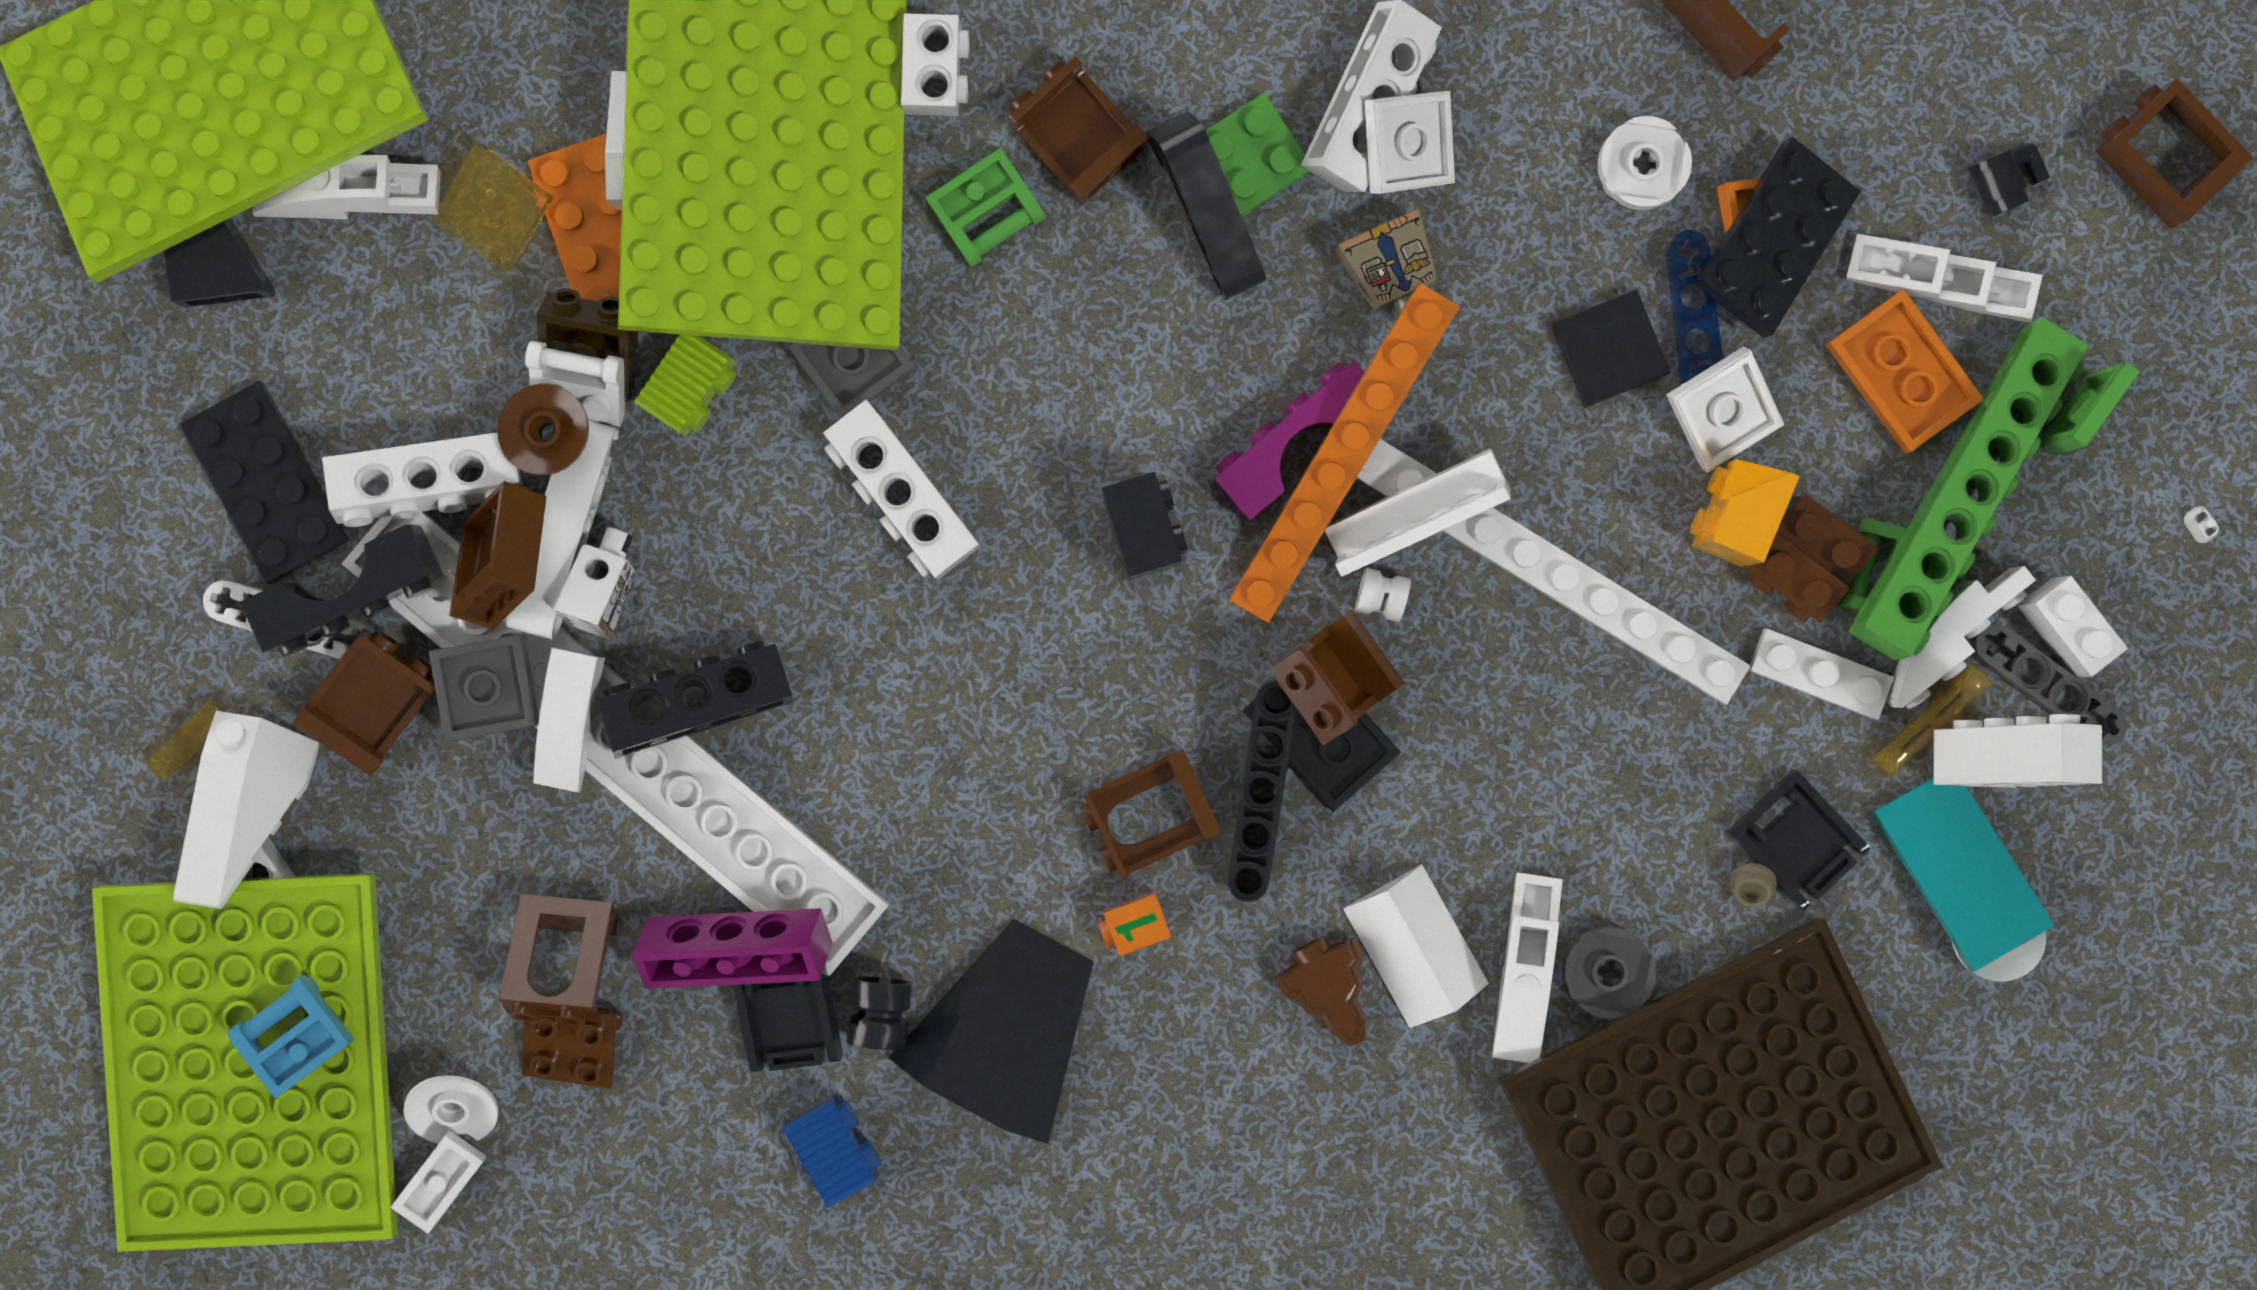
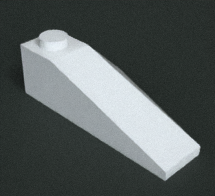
M222 711L215 712L201 754L173 895L175 902L217 909L223 908L254 864L253 857L267 837L270 834L273 836L281 826L282 822L280 819L294 799L299 800L307 789L318 755L319 742L262 718Z

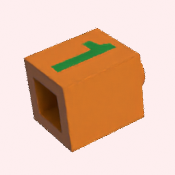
M1155 891L1104 909L1106 920L1098 923L1107 948L1116 946L1119 957L1171 938V933Z

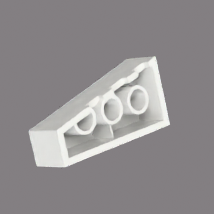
M2049 715V724H2047L2046 717L2040 716L2016 717V725H2014V719L1986 718L1984 719V727H1982V721L1954 720L1953 729L1934 730V785L2016 788V786L2102 784V725L2080 724V715Z

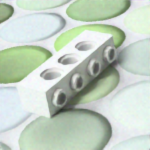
M1402 0L1377 2L1302 161L1301 167L1344 192H1365L1370 184L1364 100L1372 99L1374 91L1377 98L1415 94L1418 77L1424 65L1432 58L1436 50L1435 41L1442 27ZM1393 50L1396 54L1395 66H1393L1391 60ZM1354 132L1358 136L1356 148H1354L1352 141Z
M867 399L823 432L830 442L824 447L827 454L840 470L848 465L858 479L852 483V486L867 505L874 501L877 502L886 514L880 519V522L895 541L904 537L914 550L907 557L923 577L931 572L939 580L981 547ZM868 446L880 447L883 451V459L880 465L874 469L863 468L860 464L861 452ZM898 481L907 482L911 488L909 500L902 505H892L887 497L889 487ZM924 517H933L939 524L937 536L927 542L918 540L915 534L917 522Z
M497 433L322 457L329 511L337 524L344 523L348 527L365 526L372 523V519L388 516L396 520L412 519L418 517L422 511L436 509L442 513L460 512L465 510L467 505L483 503L503 481L522 485L520 469L515 467L503 454ZM469 468L483 470L482 476L476 481L465 482L460 479L462 473ZM425 474L436 476L434 484L425 489L414 487L416 479ZM377 481L389 483L384 493L377 496L367 494L371 484Z

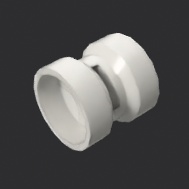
M1366 567L1360 583L1355 611L1365 614L1375 611L1382 613L1385 619L1400 622L1407 603L1411 579L1398 575L1391 579L1384 577L1379 570Z

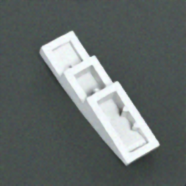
M1857 234L1846 280L1893 292L1904 289L1909 296L1977 313L2031 323L2043 275L1996 267L1997 262L1951 255L1949 249Z

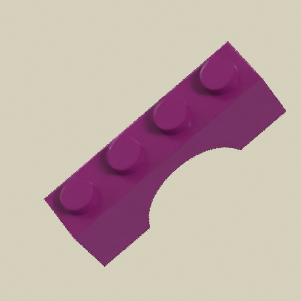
M1355 360L1345 368L1340 362L1335 364L1318 379L1323 385L1322 388L1311 397L1305 391L1284 408L1289 416L1276 427L1271 421H1268L1249 438L1254 444L1241 456L1234 450L1215 467L1219 475L1214 478L1213 483L1247 523L1284 493L1285 489L1280 474V462L1287 443L1297 434L1314 427L1331 428L1364 374V371Z

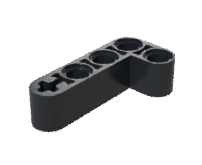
M1186 111L1147 130L1146 134L1149 136L1152 150L1161 167L1169 174L1209 271L1224 300L1266 281V275L1210 139L1200 121L1189 111Z

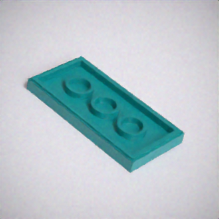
M1934 778L1872 812L1883 833L1971 972L1977 971L2055 926L1966 786L1934 785Z

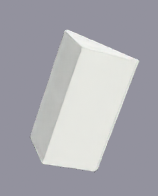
M1422 864L1343 908L1409 1028L1456 1012L1489 984Z

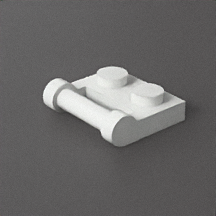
M533 340L529 342L525 364L529 368L530 386L547 383L563 387L579 399L585 408L588 420L605 425L621 426L625 413L624 359L622 357L608 355L606 359L547 348V344L544 342Z

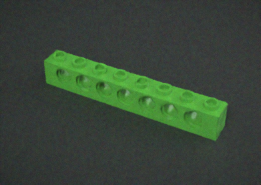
M2043 317L2024 326L1983 395L1984 400L1975 409L1909 524L1907 531L1848 631L1850 634L1893 660L1911 657L1923 650L1931 636V632L1927 630L1935 616H1940L1946 610L1953 598V593L1949 590L1956 578L1962 577L1969 570L1975 559V554L1972 553V550L1978 539H1983L1995 525L1997 515L1993 513L2001 500L2007 499L2016 488L2019 477L2015 474L2023 461H2028L2037 451L2041 443V439L2037 436L2044 423L2048 424L2061 409L2063 400L2059 399L2064 388L2066 385H2071L2082 372L2085 363L2081 361V358L2087 350L2088 344ZM2033 368H2036L2042 374L2043 385L2038 384L2034 380L2032 375ZM2011 405L2020 411L2022 416L2021 424L2012 418L2010 413ZM1989 443L1995 445L1999 450V462L1994 461L1989 455ZM1967 481L1976 486L1978 490L1977 501L1971 499L1967 494ZM1946 519L1951 521L1956 528L1955 540L1949 538L1944 531ZM1923 558L1928 559L1934 566L1935 572L1932 579L1928 578L1922 571ZM1902 596L1907 598L1912 605V615L1910 618L1905 617L1900 611L1899 601Z

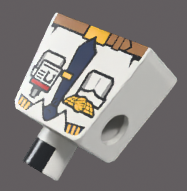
M607 527L599 549L586 544L581 547L554 607L555 612L567 625L611 640L635 574L634 568L625 559L633 540L631 535L618 529ZM600 566L609 569L608 574L603 579L595 580Z

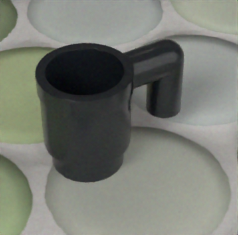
M2027 143L2015 149H2010L1968 168L1984 204L1989 205L1993 216L2029 202L2025 191L2027 184L2019 166L2024 164L2032 185L2050 178L2039 149L2035 144Z

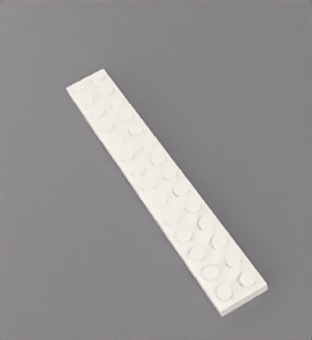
M425 511L420 512L418 517L407 520H396L391 518V516L381 517L342 562V565L359 578L364 566L365 543L406 524L422 526L444 576L431 581L433 589L411 599H407L405 594L390 600L391 606L442 649L519 634L524 635L537 709L540 716L551 648H561L590 655L594 654L561 626L556 638L551 640L507 628V617L491 630L449 616L460 541ZM605 663L597 699L605 697L604 690L627 683ZM650 701L641 703L636 710V716L646 722L656 720L662 713ZM598 709L585 770L753 912L821 908L833 942L826 961L827 974L830 976L890 904L693 737L686 736L615 759Z

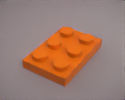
M1904 289L1895 293L1825 344L1904 454L1914 451L1984 400Z

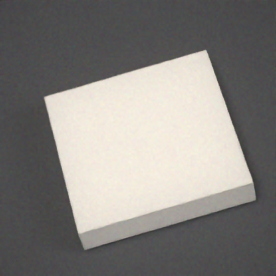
M1435 91L1364 100L1370 193L1381 194L1455 183L1450 91Z
M1744 346L1666 394L1697 461L1707 473L1784 426L1751 350Z

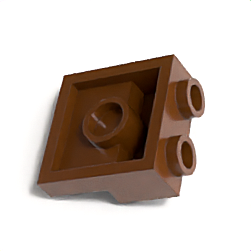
M1803 491L1785 512L1765 562L1746 566L1752 572L1747 579L1767 595H1770L1775 589L1787 598L1788 601L1784 604V607L1801 621L1806 623L1812 617L1821 623L1850 589L1848 584L1878 551V547Z

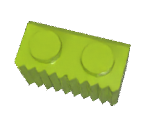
M680 334L661 360L660 365L651 375L650 380L646 382L645 387L640 391L634 403L684 436H687L691 430L697 433L711 414V410L707 408V405L716 392L723 395L733 383L737 372L732 370L737 362L700 336Z

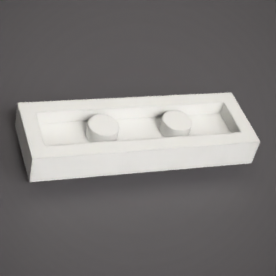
M1767 628L1763 629L1748 670L1759 676L1874 720H1879L1895 678Z

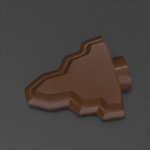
M1321 936L1293 950L1291 954L1296 963L1274 977L1287 999H1297L1306 1013L1322 1016L1329 1031L1351 1047L1365 1040V1014L1357 999L1364 985L1358 967L1364 959L1356 938L1352 937L1329 946L1325 936Z

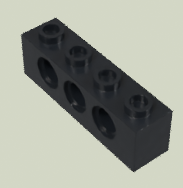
M763 641L754 642L737 650L738 655L721 660L719 655L709 656L694 662V669L676 674L675 669H668L649 676L650 683L632 688L630 683H623L604 690L605 697L596 699V703L614 758L617 759L792 703V693L776 644L765 647ZM734 673H742L748 676L752 683L747 691L733 693L726 688V679ZM699 687L706 692L707 699L701 706L688 707L680 700L682 693L687 688ZM645 701H655L662 706V713L654 721H642L636 716L638 706Z

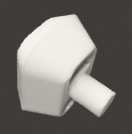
M2197 506L2186 513L2184 524L2197 542L2206 543L2216 537L2219 532V526L2205 507Z

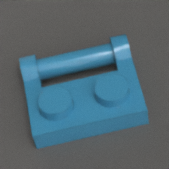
M305 974L290 984L288 992L248 1022L241 1021L228 1031V1037L234 1047L275 1099L355 1040L321 997L316 983ZM302 1005L309 1016L267 1048L263 1049L258 1042V1037Z

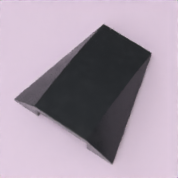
M1013 919L907 1036L906 1048L894 1050L888 1059L923 1087L999 1128L1048 1144L1094 961Z

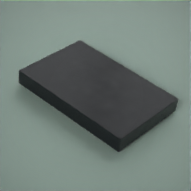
M1272 687L1265 693V701L1272 709L1282 710L1291 703L1290 698L1281 687ZM1256 699L1242 710L1251 721L1253 720ZM1297 710L1289 764L1333 813L1401 753L1367 713H1364L1357 719L1356 725L1323 746ZM1273 732L1263 734L1279 752L1283 749V741L1279 735Z

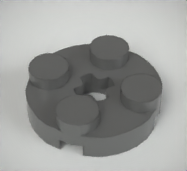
M1598 926L1582 932L1568 947L1562 963V979L1568 995L1584 1011L1599 1018L1617 1019L1635 1010L1639 1005L1642 1006L1650 998L1656 983V964L1648 948L1637 935L1616 926ZM1607 960H1614V967L1621 970L1619 978H1611L1609 984H1602V976L1597 974L1599 965L1604 966Z

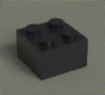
M1151 472L1101 487L1102 496L1128 581L1181 565V555L1186 554L1188 548L1181 525L1171 526L1167 511L1173 510L1174 502L1167 480L1158 482L1156 473Z

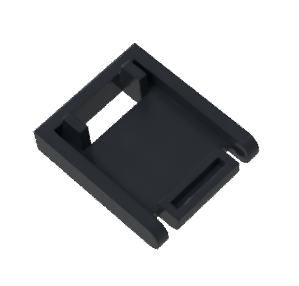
M1793 769L1727 831L1757 864L1769 868L1774 873L1777 885L1801 911H1805L1811 906L1809 901L1798 891L1802 886L1815 899H1819L1858 863L1843 847L1850 843L1852 848L1860 855H1865L1870 850L1867 843L1798 770ZM1786 795L1795 805L1764 833L1754 823L1780 798Z
M826 964L820 981H802L764 987L763 983L733 985L751 1072H759L764 1069L763 1051H768L766 1057L769 1071L822 1065L825 1061L824 1044L829 1062L841 1061L843 1051Z

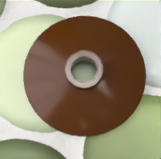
M534 384L515 393L503 407L497 426L498 441L505 457L518 469L540 476L556 474L570 467L584 451L589 436L588 416L582 403L570 391L554 384ZM548 425H553L555 427L554 436L549 440H544L542 436L544 428Z

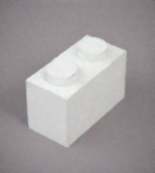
M2072 576L2051 578L2016 605L2065 669L2075 677L2094 676L2128 649Z

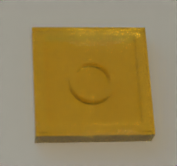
M478 143L474 144L440 203L438 214H434L432 220L503 273L510 272L516 264L554 197L485 145Z

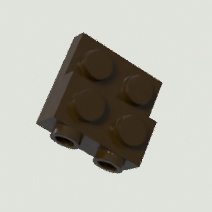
M569 288L558 289L553 293L547 292L536 313L538 341L546 343L547 348L606 359L608 355L622 357L624 359L625 402L629 403L634 387L633 356L638 348V331L618 330L619 298L606 297L600 301L580 298V294L577 291Z

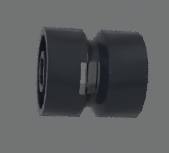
M854 977L851 1004L857 1008V1013L849 1017L847 1043L857 1047L880 1050L906 1048L909 1021L902 1017V1013L910 1009L913 983L903 979L891 978V984H880V977Z

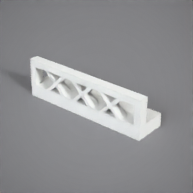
M1492 449L1486 450L1328 524L1325 532L1338 557L1335 564L1341 577L1510 500L1511 489Z

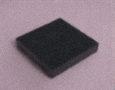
M1637 289L1551 324L1584 408L1671 373Z

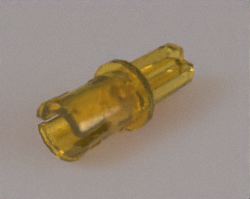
M209 698L182 726L176 725L173 728L174 734L147 760V767L155 776L163 780L168 779L195 752L202 753L204 748L202 745L206 742L215 712L226 711L215 700Z

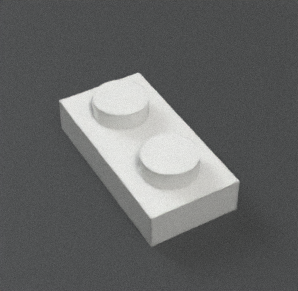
M449 1130L390 1208L429 1234L483 1163L486 1155Z

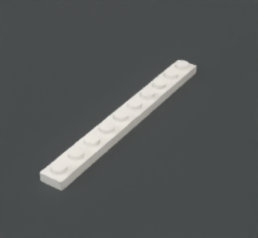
M1380 439L1356 479L1383 496L1388 497L1437 473ZM1493 507L1442 530L1443 533L1724 705L1728 704L1750 668V665Z

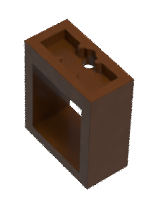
M2178 79L2161 88L2155 83L2133 102L2138 110L2128 119L2121 115L2101 133L2106 141L2095 150L2169 228L2188 221L2254 158ZM2165 105L2217 157L2180 195L2128 143Z
M503 481L463 522L449 616L493 630L534 591L547 496L533 492L523 485Z

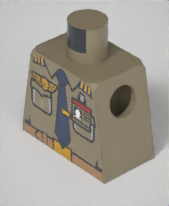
M1418 209L1338 244L1335 250L1338 259L1374 312L1394 304L1399 315L1418 282L1428 288L1433 287L1437 282L1422 217Z

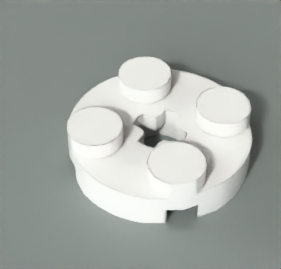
M1653 116L1635 117L1617 127L1604 141L1598 156V174L1606 194L1614 198L1619 204L1635 210L1655 209L1670 202L1686 185L1692 168L1691 150L1687 142L1684 143L1681 136L1675 132L1677 129L1670 122ZM1641 152L1649 153V161L1656 163V169H1650L1646 175L1639 173L1638 168L1633 165V159H1638Z

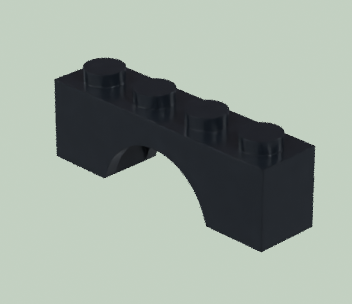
M406 524L365 543V560L360 577L353 587L337 598L324 600L309 593L299 583H279L240 601L239 603L262 653L281 652L283 657L297 653L309 646L307 639L321 632L324 637L338 634L350 627L348 620L362 613L365 618L376 616L392 608L389 601L405 594L407 599H411L433 589L431 581L444 576L422 526Z

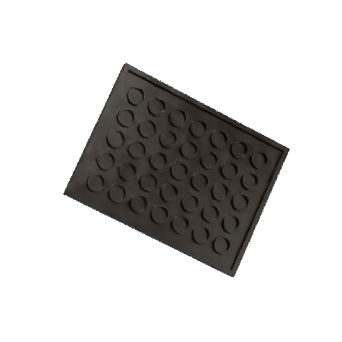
M1816 918L1498 1078L1598 1290H1709L1944 1168L1824 918Z

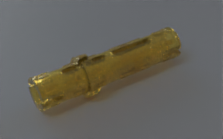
M1970 664L1943 692L1937 690L1931 696L1932 702L1888 742L1882 750L1870 758L1871 761L1888 778H1894L1895 774L1934 739V730L1944 729L1952 721L1961 720L1964 717L1963 710L1986 688L1992 685L1990 679L1979 668ZM1961 692V696L1936 718L1935 716ZM1925 725H1927V728H1926L1921 734H1919V735L1901 752L1900 749H1901L1916 733H1918Z

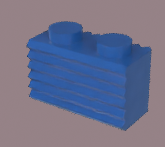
M836 1095L791 1119L783 1127L784 1133L787 1135L789 1142L792 1144L793 1149L796 1151L798 1158L805 1167L811 1181L815 1184L816 1190L824 1200L827 1208L832 1207L875 1182L880 1174L877 1167L882 1165L880 1156L869 1140L862 1143L854 1127L859 1125V1121L853 1108L847 1101L840 1104Z

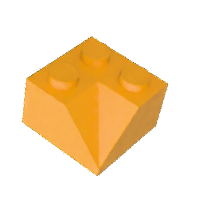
M1738 459L1727 462L1724 468L1718 466L1713 472L1707 487V491L1713 493L1706 510L1703 508L1698 510L1690 527V533L1696 535L1692 547L1740 567L1764 563L1800 476Z

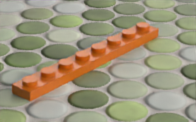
M1418 282L1232 592L1229 601L1267 623L1270 622L1460 308L1459 305Z

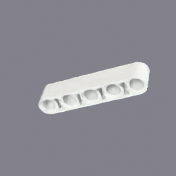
M588 420L589 436L580 457L567 469L551 475L545 493L547 498L535 589L507 616V628L551 640L556 638L563 619L555 612L554 607L581 547L587 543L612 458L608 457L613 439H618V428Z

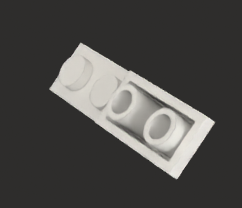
M357 155L253 206L252 213L254 217L348 219L349 212L438 214L441 172L438 165L391 163L388 155Z
M2025 566L2007 569L1986 587H1983L1978 580L1963 581L1951 591L1953 598L1950 604L1940 616L1933 618L1927 629L1931 632V636L1923 650L1917 655L1899 659L1892 675L1895 678L1886 699L1889 707L1904 708L1906 706L1908 709L1914 708L1930 696L1931 692L1928 688L1941 678L1943 681H1947L1965 669L1967 664L1963 660L1974 653L1975 650L1964 636L1970 639L1980 634L1991 624L1988 617L2000 608L2006 611L2014 607L2027 596L2024 589L2036 580Z
M1516 873L1492 1058L1530 1063L1540 1058L1559 929L1558 915L1563 879Z

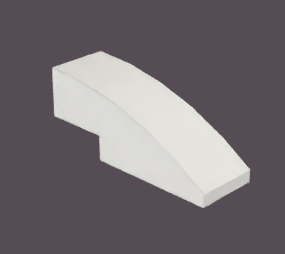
M551 648L540 708L533 783L578 793L581 792L598 713L596 699L605 662L604 657L561 648Z

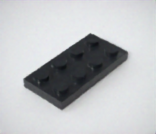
M1793 136L1782 142L1694 284L1763 339L1772 336L1861 191Z
M257 381L179 424L267 584H272L350 541L342 524H337L330 513L325 493L264 382Z

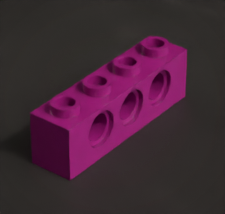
M821 908L648 917L632 952V957L645 989L820 981L833 942Z

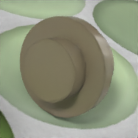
M1749 863L1737 867L1732 872L1729 886L1738 902L1749 907H1759L1766 904L1774 895L1777 881L1774 873L1769 868L1760 864Z

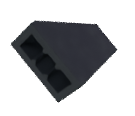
M232 218L164 250L170 302L189 308L275 297L274 286Z

